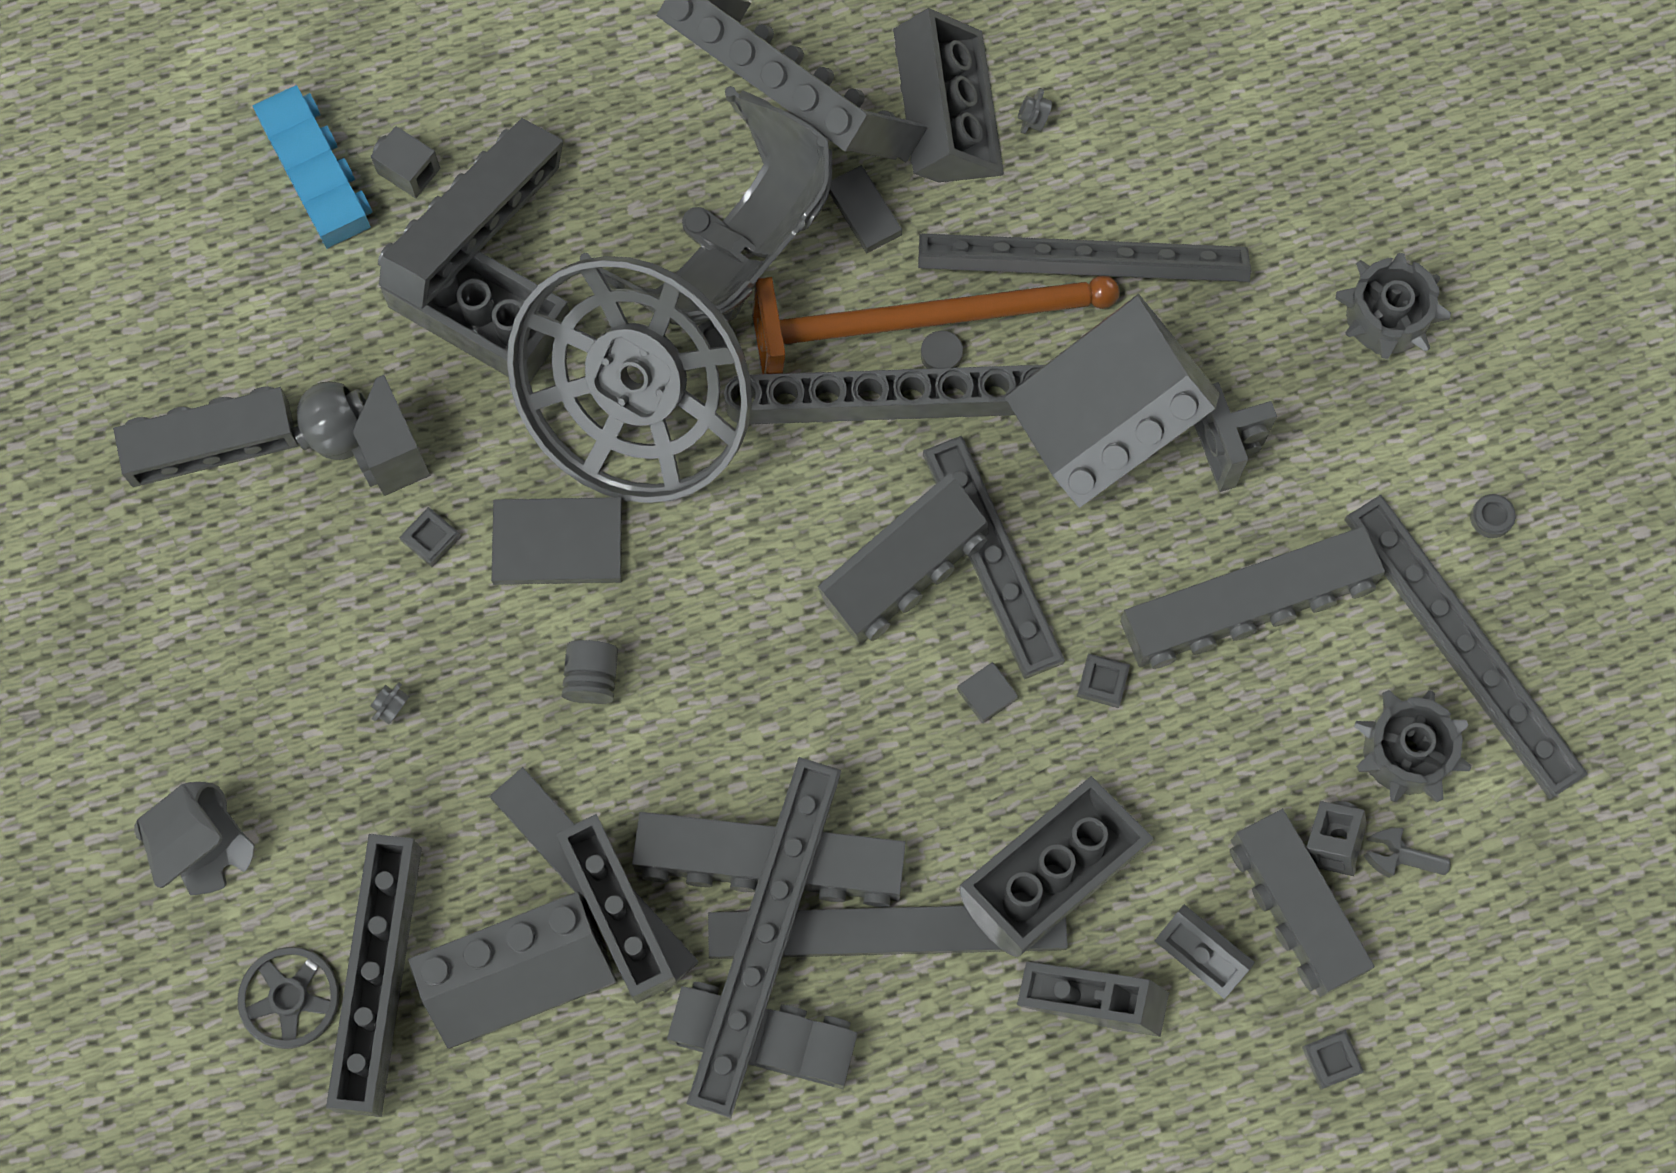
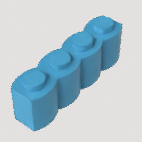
M295 85L252 105L326 249L371 228L366 216L373 213L362 190L354 193L349 183L354 181L355 177L345 158L337 161L332 150L338 148L330 129L327 125L320 128L315 118L321 116L311 94L308 93L303 96L298 86Z

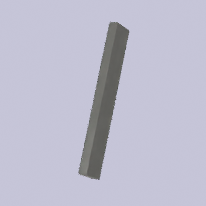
M959 436L923 450V457L935 483H938L951 472L987 521L989 534L986 536L987 542L977 553L969 558L1024 680L1064 664V657L963 437Z
M522 767L489 797L574 892H579L584 896L555 834L574 825V823ZM633 889L676 982H678L699 962Z

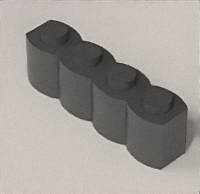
M693 982L692 988L681 986L667 1037L669 1044L703 1053L721 998L718 995L720 990L718 987L702 982ZM781 1004L779 1011L766 1008L749 1065L844 1089L858 1032L849 1030L851 1023L831 1016H825L823 1023L806 1018V1010L790 1005Z

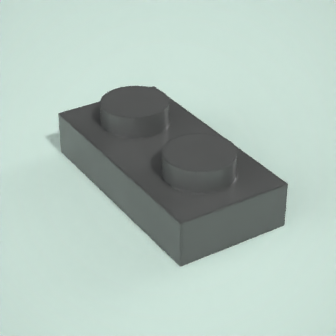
M1185 904L1154 940L1224 999L1255 963Z

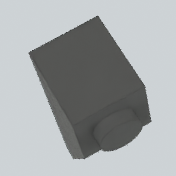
M1026 961L1017 1005L1107 1028L1161 1037L1169 992L1149 979Z

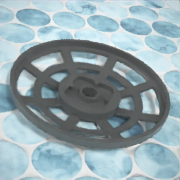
M603 256L583 259L561 268L541 282L526 298L514 320L508 341L507 368L510 389L517 411L528 432L541 450L561 470L581 484L607 496L621 497V500L643 503L672 501L693 494L710 484L731 463L741 447L749 426L752 406L750 374L743 350L732 328L718 308L699 289L679 275L656 264L631 257ZM599 268H626L649 274L665 283L660 297L639 290H611ZM582 274L594 295L577 304L565 316L562 322L537 313L543 301L553 290L575 275ZM680 293L690 298L709 317L727 346L710 348L707 339L697 325L676 307ZM618 302H636L655 308L649 326L628 323ZM601 306L611 326L609 330L597 339L575 328L587 313ZM671 318L688 333L698 350L679 353L674 344L665 336ZM531 329L555 338L552 350V369L556 385L536 392L532 391L526 359L528 336ZM568 344L588 353L585 361L584 377L574 380L569 379L566 361ZM735 364L741 396L740 415L736 428H733L716 413L720 397V378L717 365ZM627 367H637L643 373L644 383L634 382L628 375ZM705 367L708 383L705 404L686 391V370ZM591 393L598 405L609 414L604 427H601L587 414L579 403L578 396ZM563 402L574 421L590 437L596 440L586 461L575 455L557 437L546 422L540 410L541 408ZM679 406L698 419V421L687 433L671 440L665 418ZM625 423L637 426L649 425L655 444L635 443L618 436ZM709 428L727 446L708 467L693 476L680 479L675 454L694 445ZM611 450L634 458H659L664 483L631 482L613 477L601 471V468Z

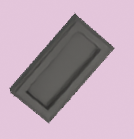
M862 165L831 181L829 194L866 254L902 236V228Z

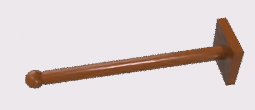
M1098 276L1092 279L1089 284L1087 282L779 320L772 277L758 278L757 282H755L752 318L762 374H783L785 344L1089 307L1090 304L1096 308L1106 309L1117 302L1120 290L1113 278Z

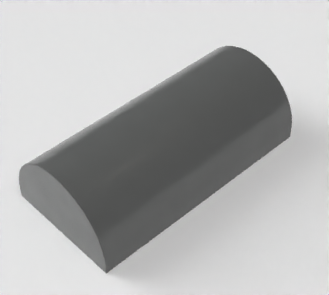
M1090 776L960 884V895L969 914L987 937L1006 953L1019 957L1152 844L1154 838Z

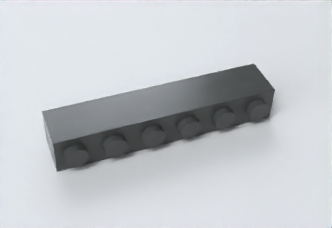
M523 118L510 130H503L495 145L488 151H482L476 158L474 165L465 174H458L450 189L442 197L436 196L431 201L427 211L418 220L413 219L410 221L403 235L394 244L388 243L383 248L378 258V265L381 266L379 286L423 309L556 173L560 164L563 140Z
M1365 526L1125 609L1120 622L1139 668L1151 664L1153 669H1158L1177 660L1176 655L1191 650L1193 655L1207 652L1217 646L1216 641L1231 636L1233 641L1249 637L1257 632L1256 626L1270 621L1273 627L1284 625L1297 617L1296 612L1311 607L1313 613L1326 610L1337 603L1336 598L1351 594L1352 598L1356 599L1368 595L1376 590L1375 584L1379 582L1385 570Z
M639 812L632 865L635 872L642 873V879L651 882L664 883L668 882L669 876L686 878V884L691 886L712 887L713 881L731 883L730 889L735 891L755 892L776 827ZM822 832L804 891L818 892L819 899L829 902H845L846 896L864 898L863 904L868 906L889 907L890 901L899 902L906 841Z
M376 834L368 835L326 1108L336 1113L382 1117L422 848L414 838Z

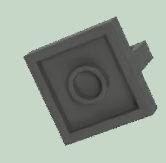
M1217 382L1213 384L1220 393L1216 409L1195 423L1194 426L1219 492L1236 488L1248 462V457L1262 449L1261 446L1264 445L1277 418V414L1271 401L1230 413L1220 384Z

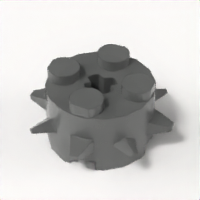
M1398 253L1394 260L1393 258H1386L1373 263L1371 266L1362 260L1358 261L1356 265L1360 279L1356 287L1337 291L1335 299L1347 306L1346 317L1349 328L1345 332L1348 337L1354 336L1366 348L1371 349L1375 354H1380L1381 358L1388 359L1391 354H1398L1409 350L1415 345L1425 352L1428 351L1430 345L1426 332L1430 325L1449 320L1451 316L1450 311L1438 304L1439 287L1437 283L1440 280V276L1437 274L1432 275L1419 263L1413 262L1412 265L1408 264L1403 253Z
M1390 690L1383 692V712L1375 721H1356L1354 725L1356 729L1365 735L1364 759L1356 766L1358 771L1369 772L1379 784L1389 789L1390 800L1393 802H1397L1403 794L1413 795L1423 792L1436 803L1443 800L1442 780L1451 771H1470L1472 766L1461 757L1463 743L1461 733L1469 726L1467 721L1452 720L1449 717L1451 713L1448 709L1435 702V693L1433 691H1428L1423 698L1412 697L1406 701H1401ZM1408 740L1416 744L1414 750H1417V753L1408 748L1406 745Z

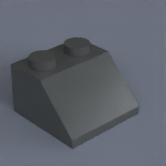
M385 375L377 377L353 430L359 446L353 448L352 452L369 486L372 487L378 484L382 494L386 496L431 475Z

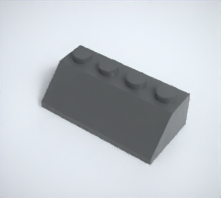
M927 8L893 29L896 46L895 53L901 81L900 89L903 95L906 120L922 123L928 127L911 154L913 173L938 183L1002 176L1004 172L982 31Z
M949 472L818 586L826 607L860 645L868 638L870 641L878 639L889 628L890 623L888 621L900 610L906 613L914 608L922 599L923 595L921 592L933 582L936 585L942 583L953 573L955 569L953 564L965 554L968 557L974 555L987 542L986 536L989 534L987 521L958 480Z
M579 892L572 893L408 959L422 1003L447 1049L485 1036L618 983L594 915L586 898Z

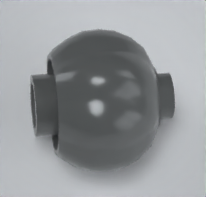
M332 381L317 383L306 390L300 398L297 407L298 426L292 428L293 434L303 450L312 448L323 457L332 460H345L353 457L352 449L359 446L353 430L366 402L362 392L359 389L351 392L344 384Z

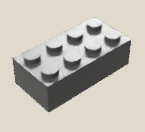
M478 252L423 309L383 287L380 288L390 309L509 377L507 368L508 341L513 323L524 301L538 285L485 254ZM551 293L543 301L537 313L562 322L570 310L567 301ZM533 329L530 330L528 336L526 358L530 382L551 354L555 340L554 337Z

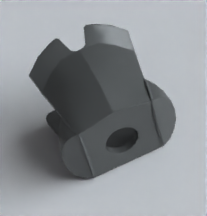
M188 782L181 784L138 818L134 825L136 838L144 843L154 884L159 888H164L181 875L190 896L218 891L227 885L223 872L225 866L233 865L244 872L249 867L254 856L255 844L241 831L227 812L225 795L220 787L213 783Z

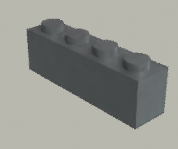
M259 387L252 390L249 395L236 398L218 397L211 400L208 405L192 409L189 407H178L168 411L167 415L151 419L137 417L128 420L125 425L113 428L122 475L132 487L299 447L292 431L294 423L289 401L281 387Z
M1283 808L1238 831L1230 840L1234 846L1230 848L1231 857L1241 872L1247 870L1256 885L1252 888V892L1258 905L1265 912L1270 909L1278 923V926L1274 928L1276 936L1286 951L1293 949L1301 963V966L1297 967L1298 974L1309 991L1315 989L1321 998L1375 967Z
M597 814L555 833L635 1003L637 1004L676 985L677 982Z

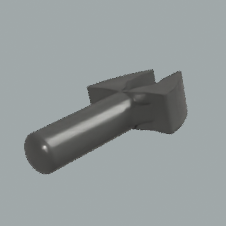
M1403 828L1385 829L1367 838V840L1386 844L1389 850L1394 852L1388 857L1370 851L1364 854L1368 863L1388 878L1395 875V868L1400 864L1441 875H1446L1450 870L1451 862L1449 858L1407 847L1401 840Z

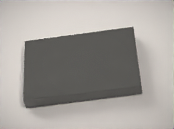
M621 497L493 500L491 576L493 585L621 583Z

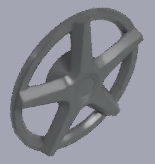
M299 947L275 949L257 959L245 973L238 991L240 1018L248 1032L265 1045L280 1049H293L304 1046L321 1036L332 1023L339 1007L340 993L338 981L330 965L318 954ZM283 955H299L307 958L306 962L292 978H285L269 960ZM318 966L324 971L328 979L331 992L330 1001L307 992V986ZM259 970L270 987L268 997L246 1007L245 998L248 984L254 973ZM307 1011L326 1014L313 1031L296 1039L297 1020L300 1012ZM273 1013L279 1014L282 1040L264 1035L253 1025L251 1020Z

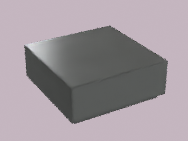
M428 507L399 538L401 542L433 567L460 539L461 535Z
M1088 654L1077 697L1119 708L1130 665Z
M993 662L957 686L958 692L982 724L1018 699L1016 692Z
M1346 1029L1302 1047L1320 1090L1364 1073Z

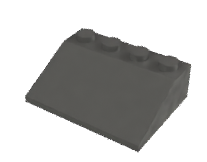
M1138 293L1006 394L1005 399L1052 476L1080 508L1215 410L1220 393Z

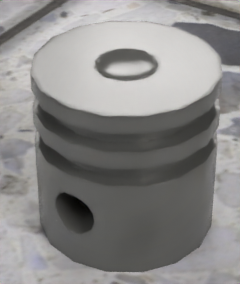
M577 640L567 643L564 664L565 678L562 685L565 688L562 690V697L577 703L607 704L613 702V691L615 689L613 681L616 678L618 648L609 643L593 640Z

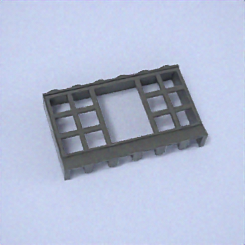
M665 0L656 15L658 18L796 117L819 130L824 137L845 152L850 151L896 160L898 157L906 163L928 128L922 123L896 118L889 111L882 110L874 113L860 109L865 99L864 93L861 90L849 89L843 97L829 87L834 79V73L831 69L819 67L812 75L800 66L804 57V52L800 47L791 45L785 49L784 53H781L770 45L774 36L772 27L760 24L752 32L740 23L751 4L747 0Z

